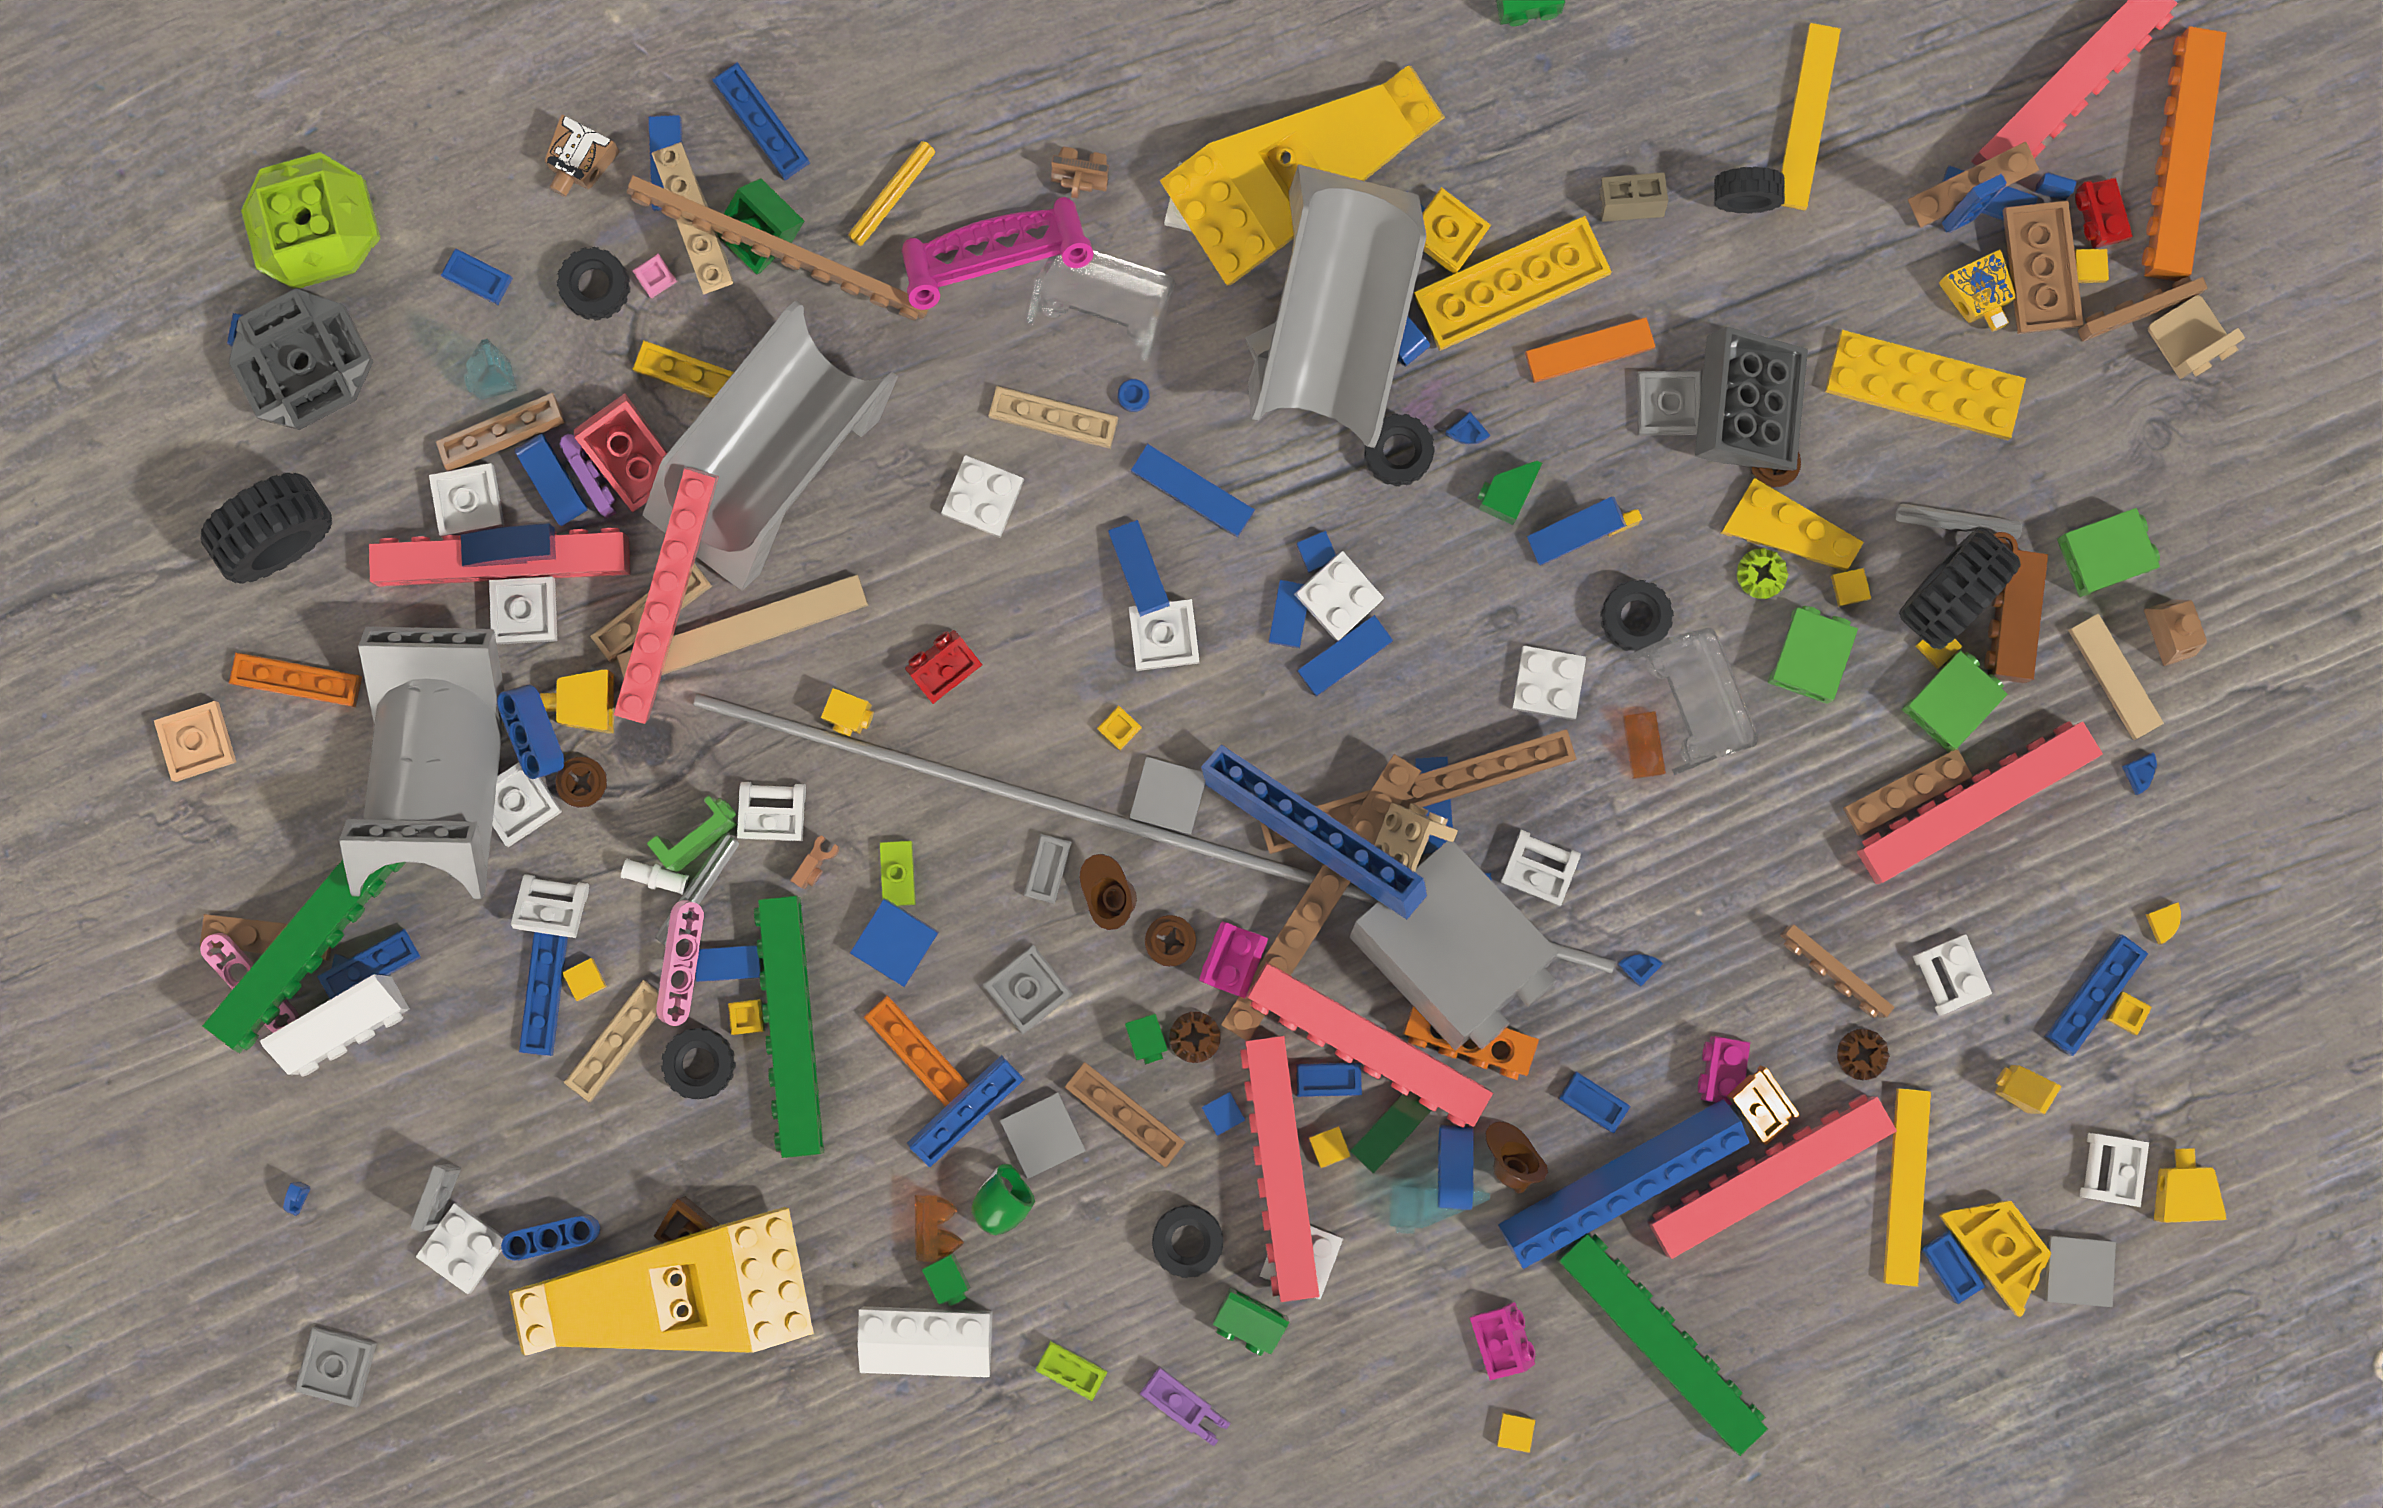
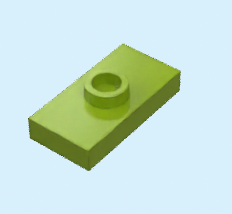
M913 841L880 843L882 901L886 898L897 906L916 905Z
M1050 1341L1035 1371L1093 1401L1108 1372L1053 1341Z

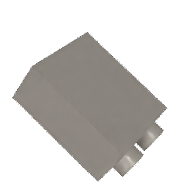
M1447 841L1416 868L1415 873L1424 878L1427 897L1406 920L1379 901L1356 921L1350 938L1455 1051L1469 1038L1482 1050L1510 1024L1499 1012L1517 995L1529 1007L1557 981L1546 968L1558 954V951L1455 842Z

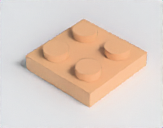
M213 701L154 720L171 781L177 782L236 763L219 702Z

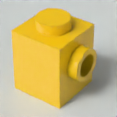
M832 688L821 718L826 722L834 724L832 730L850 737L852 732L861 734L863 728L868 729L874 712L870 710L872 705L868 701Z

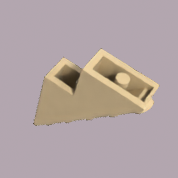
M682 142L652 152L664 189L708 207ZM681 216L680 219H676L703 294L732 285L733 280L729 263L716 231L710 229L709 232H704L693 227L691 220Z

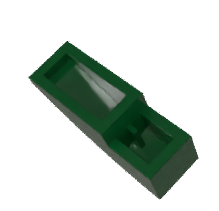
M1411 1091L1408 1095L1402 1093L1349 1149L1373 1174L1432 1111L1418 1102L1421 1097Z

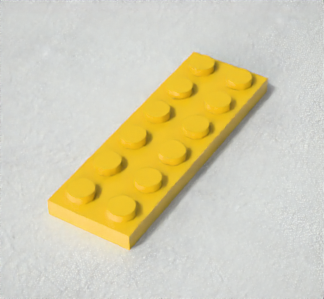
M1583 216L1414 292L1413 296L1439 351L1609 276L1612 271L1586 217Z
M1842 330L1839 334L1825 392L1992 437L2010 440L2026 378Z

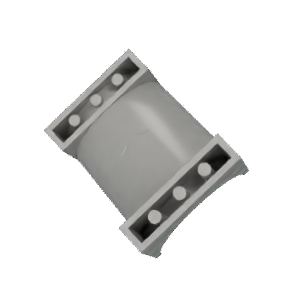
M1298 164L1289 190L1294 244L1268 358L1257 356L1248 381L1251 419L1259 421L1266 412L1278 408H1299L1314 411L1340 422L1351 429L1363 441L1364 445L1374 448L1381 433L1414 286L1426 242V230L1419 195Z
M794 301L784 310L774 325L663 458L642 516L666 533L684 469L691 467L719 476L696 557L743 591L761 574L785 513L851 430L860 437H863L879 422L898 376L890 372L881 380L864 381L848 376L833 366L820 353L808 333L803 305L798 301Z
M365 627L358 648L374 721L364 817L363 819H347L339 839L350 893L352 896H360L368 875L384 865L413 862L424 863L446 871L463 883L474 899H482L487 884L493 813L504 725L497 706V698L501 692H504L495 631L494 629Z

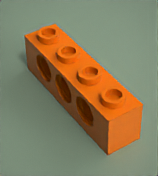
M1413 1005L1402 1033L1409 1037L1407 1042L1425 1049L1427 1043L1440 1047L1439 1054L1456 1059L1458 1054L1470 1058L1468 1064L1486 1070L1489 1064L1501 1068L1500 1075L1518 1080L1519 1075L1528 1076L1539 1042L1537 1038L1505 1028L1482 1050L1477 1045L1473 1049H1466L1461 1045L1455 1051L1444 1038L1437 1039L1432 1036L1430 1032L1431 1024ZM1497 1041L1504 1042L1508 1047V1055L1502 1060H1498L1492 1055V1046Z

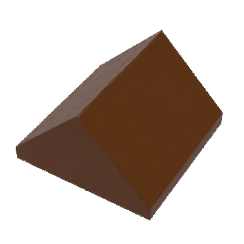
M684 1196L677 1198L655 1232L654 1237L661 1243H666L720 1226L721 1224Z

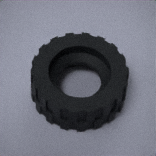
M1740 167L1723 171L1714 178V205L1720 210L1746 214L1761 213L1779 208L1785 203V176L1778 170L1766 167Z
M585 247L581 248L578 252L574 251L571 253V256L563 261V265L558 271L557 287L560 290L559 295L564 303L577 316L581 315L583 319L587 320L594 319L598 321L602 318L608 319L614 313H618L623 304H626L631 288L629 286V275L619 259L605 249L600 250L598 247L590 249ZM590 269L603 271L609 279L607 292L596 299L583 296L578 286L581 275Z
M1398 413L1383 418V425L1376 446L1374 448L1364 446V459L1367 461V468L1369 471H1372L1373 476L1377 480L1380 479L1387 485L1393 484L1400 487L1406 484L1407 486L1415 480H1420L1424 473L1428 471L1435 452V446H1433L1434 439L1432 434L1430 435L1429 428L1426 424L1423 425L1420 419L1410 417L1409 414L1398 415ZM1403 435L1413 442L1415 453L1410 462L1404 465H1394L1386 459L1383 448L1385 442L1390 437Z
M1631 580L1617 586L1605 599L1600 615L1602 617L1601 626L1606 632L1607 639L1610 638L1613 645L1619 646L1625 651H1647L1658 645L1667 636L1673 624L1672 617L1674 616V611L1671 609L1672 603L1670 598L1668 599L1665 595L1666 592L1663 589H1659L1652 582L1647 583L1646 580ZM1631 601H1642L1652 611V622L1643 631L1629 630L1622 622V610Z
M704 1028L687 1029L681 1034L675 1035L674 1039L668 1042L665 1047V1053L662 1054L661 1058L663 1059L661 1071L664 1072V1080L666 1083H669L670 1089L679 1093L680 1096L691 1099H706L719 1094L721 1090L728 1086L729 1080H732L734 1076L733 1070L736 1068V1062H734L735 1054L729 1046L731 1044L728 1040H725L718 1032ZM694 1048H704L714 1058L712 1073L701 1080L690 1078L683 1069L685 1055Z
M1182 1205L1170 1209L1157 1222L1152 1237V1248L1156 1260H1158L1164 1270L1166 1269L1170 1274L1180 1276L1181 1278H1195L1201 1274H1206L1218 1262L1223 1250V1233L1218 1221L1210 1212L1195 1205ZM1181 1226H1194L1203 1235V1248L1194 1257H1182L1172 1247V1236Z

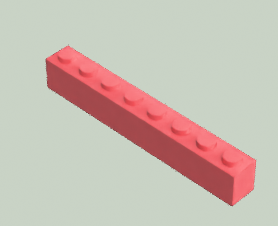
M2128 0L1977 153L1971 162L1977 166L2024 142H2027L2035 159L2046 147L2042 142L2048 136L2054 139L2067 126L2063 120L2069 114L2076 117L2089 104L2085 98L2091 92L2097 96L2110 82L2106 77L2112 71L2118 74L2131 61L2127 55L2133 49L2140 52L2153 39L2149 33L2155 27L2159 31L2165 27L2174 17L2170 11L2178 3L2175 0Z
M687 467L683 471L614 715L643 724L650 718L719 479L717 475Z
M602 528L601 533L588 534V530L585 529L569 530V535H557L555 531L556 559L527 561L525 564L462 567L461 536L459 535L443 536V541H431L430 537H412L411 542L401 543L396 538L379 539V544H369L370 582L381 587L488 582L489 580L536 577L574 578L630 575L629 537L624 532H620L619 528Z
M2068 721L2053 730L2055 736L2045 741L2043 736L2026 745L2028 752L2018 757L2015 752L1999 761L2001 766L1999 769L1992 773L1988 768L1971 777L1974 783L1963 789L1960 784L1944 793L1946 797L1944 801L1936 805L1934 800L1918 808L1917 812L1919 815L1913 819L1908 820L1905 816L1889 825L1892 831L1881 837L1879 832L1863 840L1864 847L1856 852L1875 884L1884 883L2103 755L2084 722L2072 725L2071 721Z
M1268 962L1263 966L1247 994L1248 998L1253 1000L1250 1006L1265 1015L1268 1014L1269 1010L1280 1016L1279 1023L1293 1031L1300 1027L1308 1032L1307 1039L1321 1047L1328 1043L1336 1048L1335 1055L1349 1063L1356 1059L1365 1065L1362 1070L1377 1079H1380L1381 1075L1393 1081L1390 1085L1391 1087L1405 1095H1408L1410 1091L1421 1097L1418 1102L1433 1111H1436L1438 1107L1449 1113L1447 1119L1460 1127H1464L1466 1123L1474 1127L1493 1095L1492 1091Z
M1284 1036L1246 1041V1049L1240 1050L1242 1069L1249 1068L1250 1081L1244 1082L1247 1101L1253 1100L1255 1113L1249 1114L1251 1133H1258L1259 1146H1253L1255 1166L1262 1165L1263 1178L1257 1179L1260 1198H1266L1268 1211H1262L1264 1231L1270 1230L1272 1243L1266 1244L1268 1263H1275L1277 1275L1270 1277L1273 1296H1279L1280 1302L1320 1297Z
M1863 1094L1848 1103L1850 1108L1839 1114L1838 1110L1828 1113L1820 1119L1822 1124L1811 1130L1810 1126H1806L1792 1134L1794 1140L1785 1145L1782 1142H1778L1764 1150L1766 1156L1757 1161L1753 1157L1736 1166L1738 1172L1727 1177L1725 1173L1710 1180L1708 1182L1710 1187L1701 1193L1695 1189L1680 1198L1682 1203L1671 1209L1667 1205L1652 1214L1654 1219L1649 1221L1648 1224L1666 1256L1673 1259L1895 1133L1897 1130L1878 1097L1870 1096L1867 1098Z

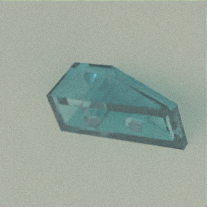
M489 339L481 340L466 362L468 374H464V379L470 393L473 392L480 400L517 391L510 360Z
M1392 1185L1390 1188L1388 1225L1396 1226V1233L1415 1234V1228H1425L1465 1211L1461 1209L1438 1208L1437 1188ZM1473 1191L1472 1207L1490 1200V1193Z

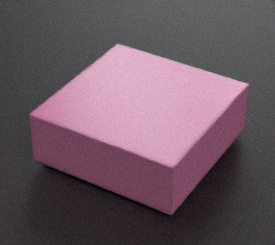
M659 254L632 270L651 299L677 282Z

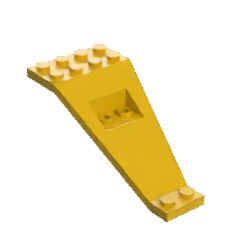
M1408 65L1384 84L1208 143L1159 181L1225 284L1231 286L1294 238L1289 190L1298 164L1365 181L1445 117L1413 67ZM1286 152H1289L1291 155L1288 163L1283 161V155Z
M786 1207L716 1226L509 1291L521 1353L524 1356L556 1346L756 1352L813 1334L790 1211ZM678 1273V1281L675 1284H671V1276ZM680 1305H684V1313L677 1315V1308Z

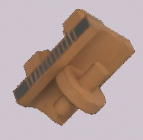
M1063 146L1058 156L1053 155L1051 181L1061 183V187L1072 188V198L1078 199L1080 190L1092 192V189L1107 190L1109 165H1107L1105 154L1094 152L1090 154L1089 161L1078 160L1077 150Z

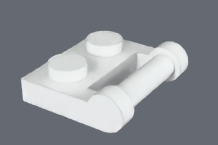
M741 782L737 838L803 841L806 785L795 784L794 787L752 785L751 782ZM751 798L793 799V808L750 807Z
M1520 830L1500 883L1560 907L1581 853L1571 850V852L1565 851L1530 837L1529 832ZM1524 849H1529L1564 863L1565 868L1563 872L1523 857Z
M525 874L511 921L512 928L576 938L584 904L588 898L589 884L578 882L577 885L540 880L536 879L535 875ZM533 892L561 895L573 897V901L566 902L533 897L531 894Z
M1966 934L1912 956L1915 964L1920 965L1937 1006H1935V1010L1938 1016L1992 994ZM1939 958L1956 998L1948 999L1932 959Z
M2088 1133L2087 1142L2090 1143L2086 1177L2084 1188H2080L2079 1197L2141 1207L2149 1142ZM2103 1145L2112 1146L2106 1191L2097 1190Z

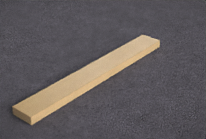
M858 575L675 635L671 641L662 675L869 606ZM632 650L617 655L623 677H625Z

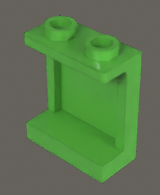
M2137 508L2065 533L2057 538L2079 597L2086 596L2138 575L2149 573L2160 567L2159 551L2154 544H2151L2147 535V521L2142 514H2139Z
M1802 606L1801 609L1797 607L1791 613L1790 618L1792 620L1776 667L1771 671L1767 683L1829 704L1835 699L1858 628L1850 626L1851 621L1842 617L1833 616L1830 619L1821 616V611L1816 608Z
M1961 650L1956 652L1917 696L1902 708L1912 720L1948 753L1956 750L2008 695L2002 689L2004 685L1997 677L1992 674L1987 675L1979 668L1980 663L1973 655L1968 652L1963 653Z
M710 795L704 798V801L713 811V816L675 846L668 839L658 835L647 842L666 869L679 872L720 840L724 834L729 833L738 825L733 819L737 814L726 800L723 801L720 797L715 799Z

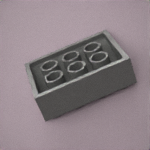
M1725 327L1708 335L1706 339L1695 457L1722 464L1796 470L1808 349L1731 327Z

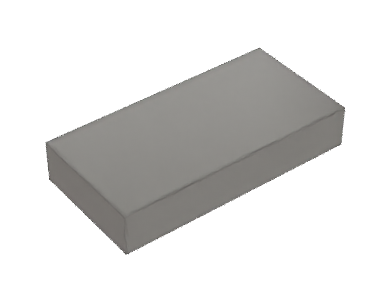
M1040 834L1024 896L1052 904L1056 903L1072 842Z

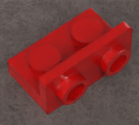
M2116 178L2092 183L2091 180L2086 181L2076 190V206L2079 211H2082L2085 220L2084 234L2086 239L2091 241L2093 249L2128 241L2133 237Z
M955 630L939 635L934 640V645L926 652L921 651L915 654L908 661L909 665L905 668L932 704L982 666V663Z

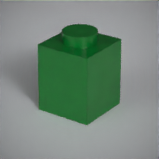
M1156 1013L1125 1023L1136 1060L1143 1059L1146 1065L1163 1059L1162 1052L1168 1051Z
M954 1253L922 1269L939 1305L947 1301L950 1307L967 1298L964 1292L971 1287Z

